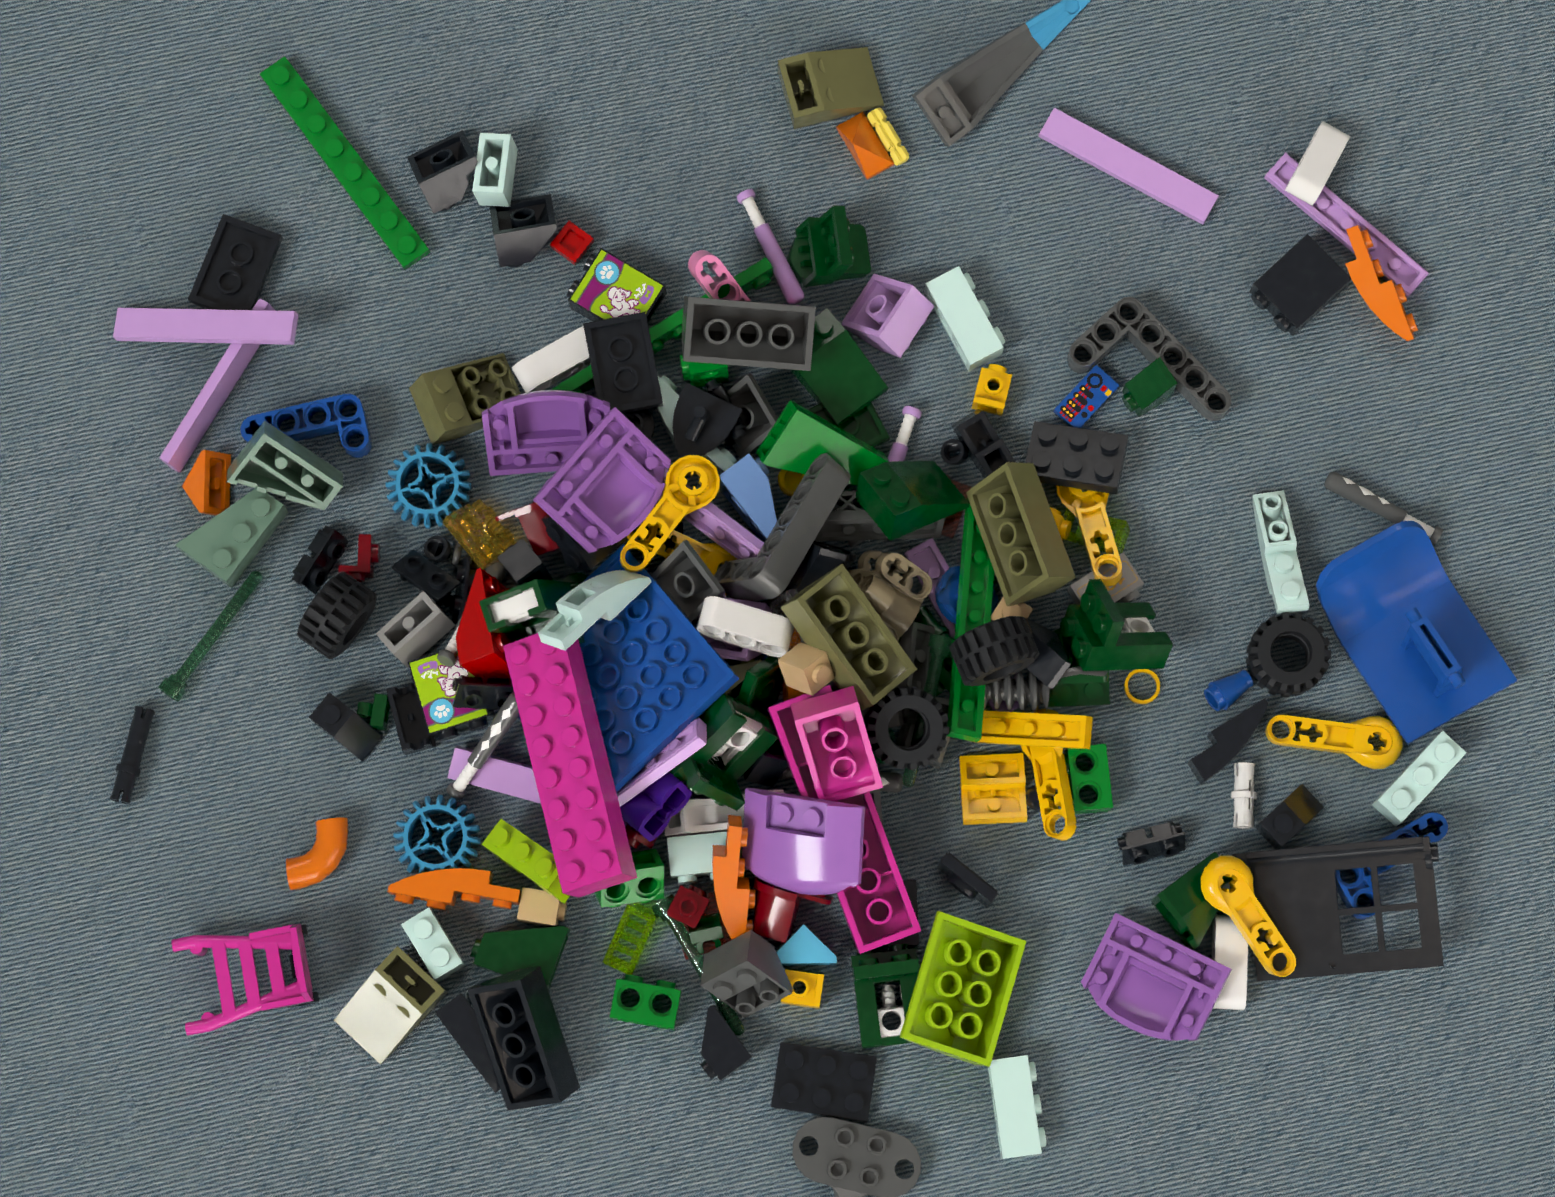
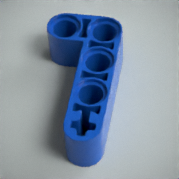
M342 394L247 417L240 427L241 435L245 442L248 443L253 436L252 434H254V428L260 427L264 420L269 424L272 423V426L280 430V425L284 420L292 419L295 420L294 428L283 433L295 441L339 432L340 441L346 453L351 457L362 458L372 448V439L365 410L360 399L353 394ZM347 405L357 406V412L352 417L342 416L343 408ZM315 413H326V419L323 423L316 425L311 423V418ZM354 435H362L364 437V441L359 447L349 446V439Z
M1431 812L1381 840L1397 839L1398 836L1406 838L1419 837L1417 832L1426 828L1428 824L1434 823L1437 829L1434 833L1431 832L1425 836H1430L1431 842H1438L1446 835L1448 823L1441 814ZM1395 865L1377 868L1378 875ZM1370 867L1352 869L1355 874V880L1352 884L1343 882L1340 877L1341 870H1335L1337 893L1346 908L1357 907L1356 902L1360 895L1368 897L1371 901V906H1374ZM1375 913L1354 914L1352 916L1357 919H1367L1375 915Z

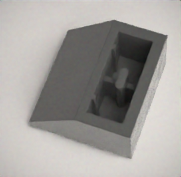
M752 930L704 955L700 986L745 1018L793 992V987L774 946Z

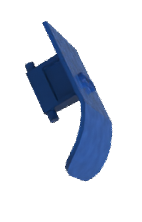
M1402 521L1390 526L1332 560L1320 573L1316 583L1318 599L1336 637L1407 745L1517 682L1516 677L1449 580L1430 538L1419 523L1415 521Z

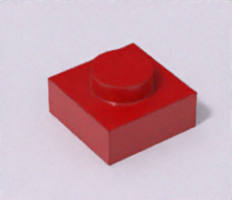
M569 220L550 243V247L576 266L594 243V238Z

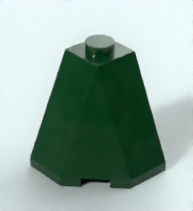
M1213 852L1151 900L1152 904L1185 947L1191 950H1195L1200 945L1218 909L1205 900L1201 891L1202 873L1211 860L1219 857L1216 852ZM1223 876L1224 883L1221 885V888L1229 889V882L1232 880V877Z

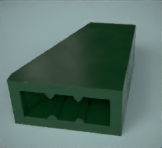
M558 926L484 933L482 940L476 939L470 957L475 958L473 962L475 966L499 975L514 970L540 966L549 991L569 937L570 929Z

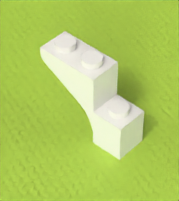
M768 790L773 792L784 793V790ZM712 798L689 799L684 808L671 817L665 828V836H687L727 831L728 815L741 816L743 827L744 805L736 811L726 805L719 806Z

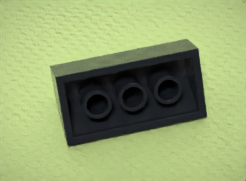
M540 966L514 970L467 989L507 1110L561 1103L580 1088Z

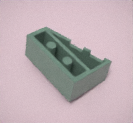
M264 420L229 466L227 482L235 485L239 483L256 488V491L262 493L267 491L284 496L286 500L325 510L343 487V473Z
M255 488L175 546L184 555L232 588L286 517L288 510L284 504L267 492L262 493L256 491Z

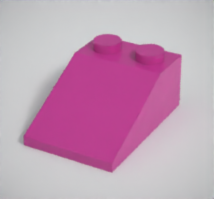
M854 686L790 704L818 799L839 801L883 788Z

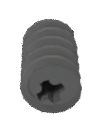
M1022 671L1014 674L1013 679L1009 676L985 685L984 708H986L989 700H993L995 709H999L1001 702L1005 701L1007 709L1011 710L1016 701L1019 703L1021 711L1025 710L1029 702L1032 705L1033 712H1037L1040 704L1043 703L1047 713L1050 688L1042 681H1037L1036 676L1030 671L1024 680Z

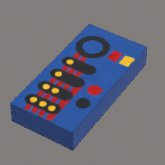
M1095 365L1053 412L1068 426L1081 428L1113 395L1120 385L1098 365Z

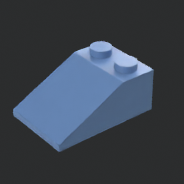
M747 454L719 475V490L754 535L765 543L777 522L769 484L770 479L767 475L770 472L765 464L761 462L760 458L754 460L750 454Z

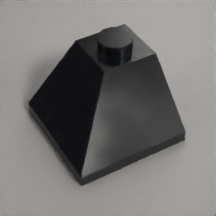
M463 130L407 157L433 214L449 210L463 199L478 162Z
M551 194L511 201L510 207L490 206L493 235L500 267H519L524 263L531 262L557 230Z

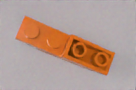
M1360 225L1346 229L1357 259L1345 263L1358 292L1369 308L1393 332L1406 341L1415 339L1413 332L1418 331L1413 314L1406 315L1402 303L1406 302L1407 298L1402 284L1395 285L1394 280L1381 284L1380 278L1385 275L1379 259L1373 260L1369 248L1374 247L1368 229L1362 230Z
M728 815L726 846L713 845L712 853L713 881L717 906L731 940L752 930L753 920H748L747 916L748 909H754L755 889H750L749 878H744L745 858H740V847L747 846L748 827H742L741 816Z
M462 868L419 873L390 884L387 891L391 895H395L394 901L414 904V899L427 901L426 907L438 910H445L446 905L455 906L457 894H461L460 900L479 904L480 898L493 900L492 906L503 909H511L512 904L519 905L521 890L492 885L494 874L491 871Z

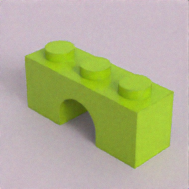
M500 819L482 845L498 859L520 874H524L544 891L565 904L570 895L562 893L554 855L506 821Z

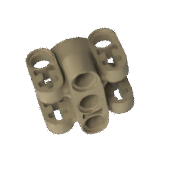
M876 550L864 552L859 557L858 569L848 570L898 641L915 620L925 597L930 594L932 590L931 577L901 554L893 552L883 553ZM870 559L876 560L875 570H870L871 565L868 563ZM917 575L923 581V588L919 593L914 594L911 591L913 587L912 577Z

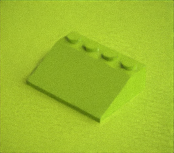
M937 911L900 1038L974 1065L990 1067L1026 941Z

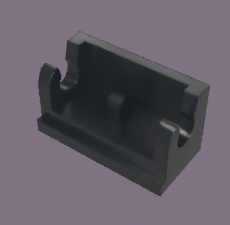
M409 683L405 688L398 689L397 687L386 689L404 754L409 755L437 747L435 738L428 734L414 683Z

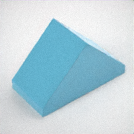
M804 924L776 952L782 966L837 964V956Z

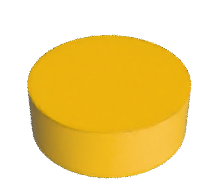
M781 469L778 475L780 490L792 497L805 474Z

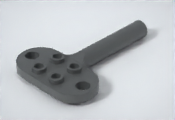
M819 1117L803 1125L798 1130L793 1141L792 1156L796 1167L805 1177L830 1186L834 1191V1197H864L867 1195L898 1197L906 1194L915 1186L921 1173V1159L917 1148L908 1138L894 1132L836 1118ZM813 1137L818 1142V1150L814 1155L806 1156L800 1151L799 1143L803 1138ZM908 1160L913 1164L914 1172L910 1178L902 1179L896 1175L895 1166L898 1161Z

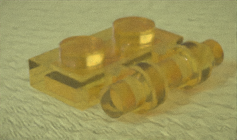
M478 499L472 505L467 504L447 515L442 523L478 567L484 570L499 561L497 557L504 553L509 546L516 544L513 539L515 535L509 528L505 529L499 521L496 522L494 517L497 513L491 506L487 507L481 499Z

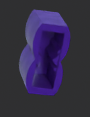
M668 772L620 807L623 820L650 842L664 831L671 817L684 808L692 792L679 779Z

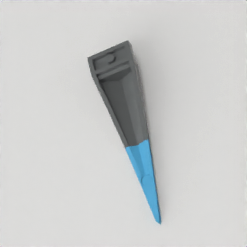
M1091 0L1060 1L935 75L934 79L915 92L912 97L944 145L950 147L971 131L1023 71Z

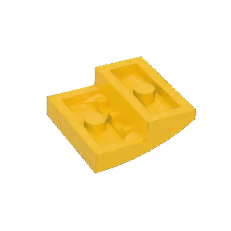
M1023 753L959 756L963 825L1027 822L1026 778Z

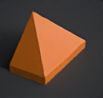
M864 112L836 126L837 131L867 180L894 166L892 159Z
M202 450L184 481L182 487L199 513L217 516L230 507V483L227 482V471L231 465V454Z

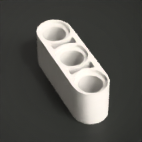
M1322 121L1285 191L1313 206L1350 136Z
M584 326L527 356L512 367L525 393L545 390L591 364Z
M709 596L704 599L697 626V631L706 637L773 657H782L788 652L794 630L792 623L784 616L716 596Z
M1215 914L1212 929V960L1231 968L1232 971L1213 1009L1245 1010L1248 943L1229 915Z

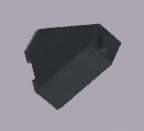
M814 540L786 589L776 598L767 599V605L769 608L777 611V615L787 618L780 608L782 605L838 565L843 564L848 570L855 561L856 554L841 547Z

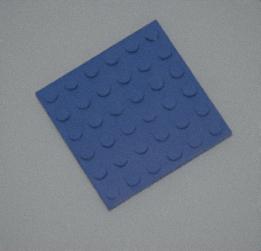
M623 544L583 582L606 572L625 570L620 563V553L625 545ZM630 550L626 552L625 559L629 565L638 566L641 564ZM646 568L637 573L650 577L652 583L611 621L602 618L598 619L583 634L585 643L580 644L616 793L671 743L681 731L740 679L705 637L697 631L693 623Z

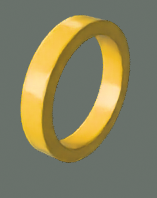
M1135 669L1126 677L1124 691L1132 702L1148 704L1158 696L1160 681L1158 676L1149 669ZM1147 673L1155 680L1156 691L1151 698L1139 700L1131 695L1128 689V682L1134 674Z

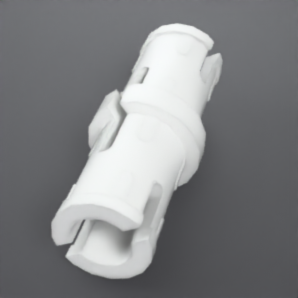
M1234 763V791L1231 792V799H1234L1233 828H1254L1253 807L1254 800L1257 799V792H1254V763Z

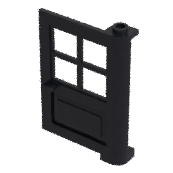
M1430 836L1232 854V856L1241 859L1250 868L1253 875L1255 897L1296 958L1294 971L1286 977H1278L1269 974L1254 954L1257 981L1444 966L1433 862H1439L1437 842H1431ZM1413 863L1417 902L1381 905L1377 867ZM1370 867L1374 906L1338 909L1335 870ZM1418 909L1422 948L1386 951L1382 912ZM1375 913L1379 951L1343 954L1339 916ZM1258 930L1259 937L1256 939L1257 941L1265 942L1269 949L1277 946V944L1270 945L1265 939L1267 930ZM1278 953L1273 957L1272 965L1276 971L1283 970L1286 967L1287 958L1283 953Z

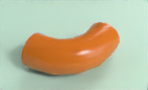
M346 817L316 821V841L312 849L304 855L286 859V873L290 890L302 889L317 884L338 867L347 849L348 819Z

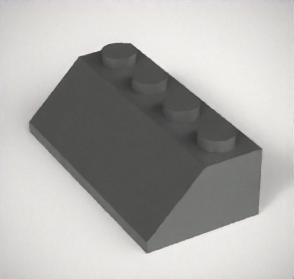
M684 296L682 320L683 361L811 371L816 307Z

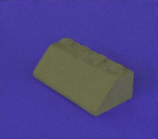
M1006 462L966 492L1007 606H1013L1055 592L1076 577L1034 463Z
M843 564L838 565L801 590L780 607L807 645L827 652L835 676L832 681L836 687L841 690L854 686L860 710L876 704L917 670Z

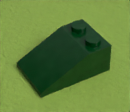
M826 308L815 317L811 371H790L835 424L840 426L886 392L888 386L847 330L829 309Z
M891 461L867 469L859 474L855 499L890 541L969 508L970 505L935 461Z

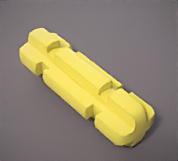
M876 108L867 114V119L871 126L875 127V132L886 151L890 152V158L894 165H901L909 159V153L905 146H901L902 141L890 121H886L887 116L882 108Z

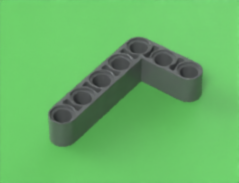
M1124 297L1119 300L1070 347L1067 357L1068 366L1076 373H1087L1127 338L1150 363L1161 357L1178 383L1176 386L1177 391L1205 419L1219 421L1224 418L1231 406L1232 400L1229 392L1134 297ZM1126 308L1131 309L1135 313L1136 318L1125 320L1120 315V311ZM1102 329L1109 330L1113 335V339L1103 341L1098 337L1097 332ZM1152 331L1156 334L1158 340L1153 343L1146 342L1141 333ZM1078 350H1084L1089 353L1091 359L1087 362H1080L1075 358L1074 353ZM1173 353L1179 358L1180 363L1169 365L1165 362L1164 355ZM1191 375L1196 376L1200 379L1201 386L1197 388L1190 387L1186 383L1185 378ZM1210 398L1219 399L1223 403V409H1211L1208 405V400Z
M827 453L821 454L810 465L757 556L727 561L717 570L714 577L729 597L747 601L773 599L786 589L850 480V473Z

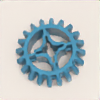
M427 443L426 452H422L420 446L415 445V455L411 456L409 451L404 450L403 455L406 461L403 463L397 458L393 461L395 466L399 468L398 471L388 470V475L395 480L386 482L385 486L387 489L395 491L389 493L387 499L391 502L397 501L392 506L395 513L404 510L401 514L403 521L409 520L413 515L412 525L414 527H418L421 519H424L426 529L431 528V520L435 519L438 527H443L442 517L447 516L448 520L453 522L455 520L452 513L453 510H456L458 513L464 512V508L458 502L466 503L470 501V497L463 493V491L472 490L471 483L464 482V480L471 477L468 470L460 471L464 468L465 462L463 459L455 461L457 456L455 451L452 450L444 456L446 448L443 445L438 447L436 453L432 443ZM427 463L440 464L446 467L452 474L446 476L444 473L434 474L429 470ZM418 466V478L414 482L409 483L408 487L404 488L406 477ZM425 473L433 483V499H431L429 492H426L424 488L426 481ZM454 484L450 498L440 506V493L448 489L449 485ZM412 496L414 499L424 498L428 501L431 509L417 508L411 505L405 498Z
M438 795L436 804L433 805L431 797L425 796V807H422L416 800L413 802V806L417 810L415 813L412 814L408 809L403 811L404 815L409 819L407 822L397 820L396 822L397 826L404 829V832H395L393 834L395 839L403 840L402 843L394 846V850L396 852L406 851L400 856L399 861L401 864L411 861L407 867L409 873L415 872L418 868H420L418 874L434 870L458 868L457 866L461 863L467 868L472 866L466 859V856H478V852L470 848V846L481 844L480 838L471 837L472 834L480 831V827L478 825L469 826L476 819L473 813L463 817L468 809L465 804H461L455 810L457 800L453 797L449 799L447 805H444V796ZM447 814L457 819V821L452 824L447 823L438 826L431 820L430 815ZM421 821L425 829L424 836L417 842L418 845L412 847L413 832ZM430 826L440 835L444 832L441 840L445 851L435 843L430 845V842L434 840L433 833L429 828ZM462 829V844L459 851L453 856L450 842L457 836V832ZM436 851L441 854L445 862L431 864L417 857L423 853L427 854Z

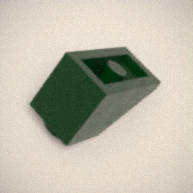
M1159 357L1124 385L1122 400L1130 412L1135 411L1138 417H1141L1170 399L1178 383L1161 357Z

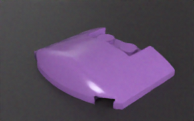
M542 390L507 398L482 411L490 476L557 471L589 435L588 433L611 411L610 403L580 392Z
M616 407L588 433L589 435L556 473L546 481L533 499L588 553L617 543L634 531L646 519L659 500L666 484L663 483L665 467H670L671 460Z
M746 788L743 827H748L747 846L742 849V858H745V868L772 886L805 895L834 894L849 886L853 888L861 884L865 806Z
M1115 913L1081 983L1084 989H1089L1096 1001L1095 1003L1122 1025L1157 1039L1169 1041L1189 1039V1041H1194L1198 1039L1232 969Z

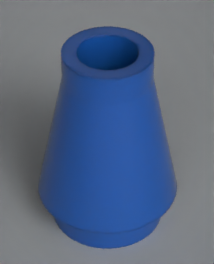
M1241 670L1236 674L1210 682L1208 688L1204 690V695L1209 705L1215 711L1227 710L1254 683L1246 670Z

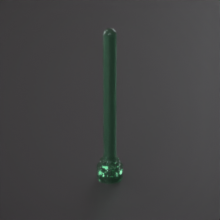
M259 571L250 573L177 673L163 679L158 686L163 693L176 702L181 700L186 693L184 689L187 686L185 683L262 580V574Z
M930 633L928 646L930 647L929 653L932 654L924 691L934 696L933 698L935 699L944 658L948 657L949 647L956 639ZM919 713L911 745L916 743L923 733L924 722ZM919 766L913 770L905 768L902 780L904 786L912 787L915 784Z
M671 894L651 906V909L657 918L660 917L663 922L667 921L701 978L703 956L698 952L696 945L691 943L690 935L683 923L667 915V911L674 899V895ZM709 992L735 1035H742L745 1028L735 1010Z

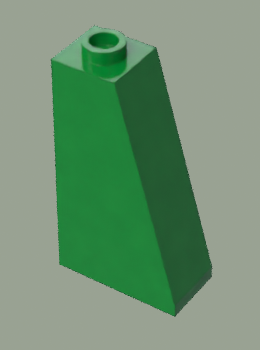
M791 400L756 452L761 462L767 466L806 474L810 465L818 456L827 453L850 473L851 476L848 484L856 486L860 472L884 462H890L883 452Z

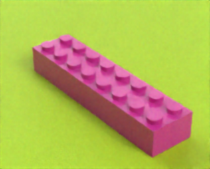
M538 633L503 645L562 893L580 898L636 879L637 874L579 640L577 639L566 651L541 643Z
M830 685L823 687L813 696L803 694L768 707L800 796L818 799L790 704L832 692ZM870 792L836 801L865 806L861 884L853 888L849 886L836 893L858 953L867 952L920 932V925Z

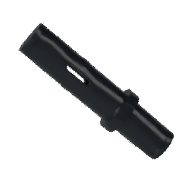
M135 706L122 759L116 767V772L118 773L112 795L110 796V800L119 802L120 795L123 792L121 799L123 804H130L131 802L130 799L136 777H139L141 773L139 767L153 716L155 715L154 710L146 708L144 718H142L144 710L140 706Z

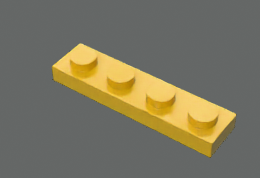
M984 710L982 737L977 743L1090 749L1093 717Z

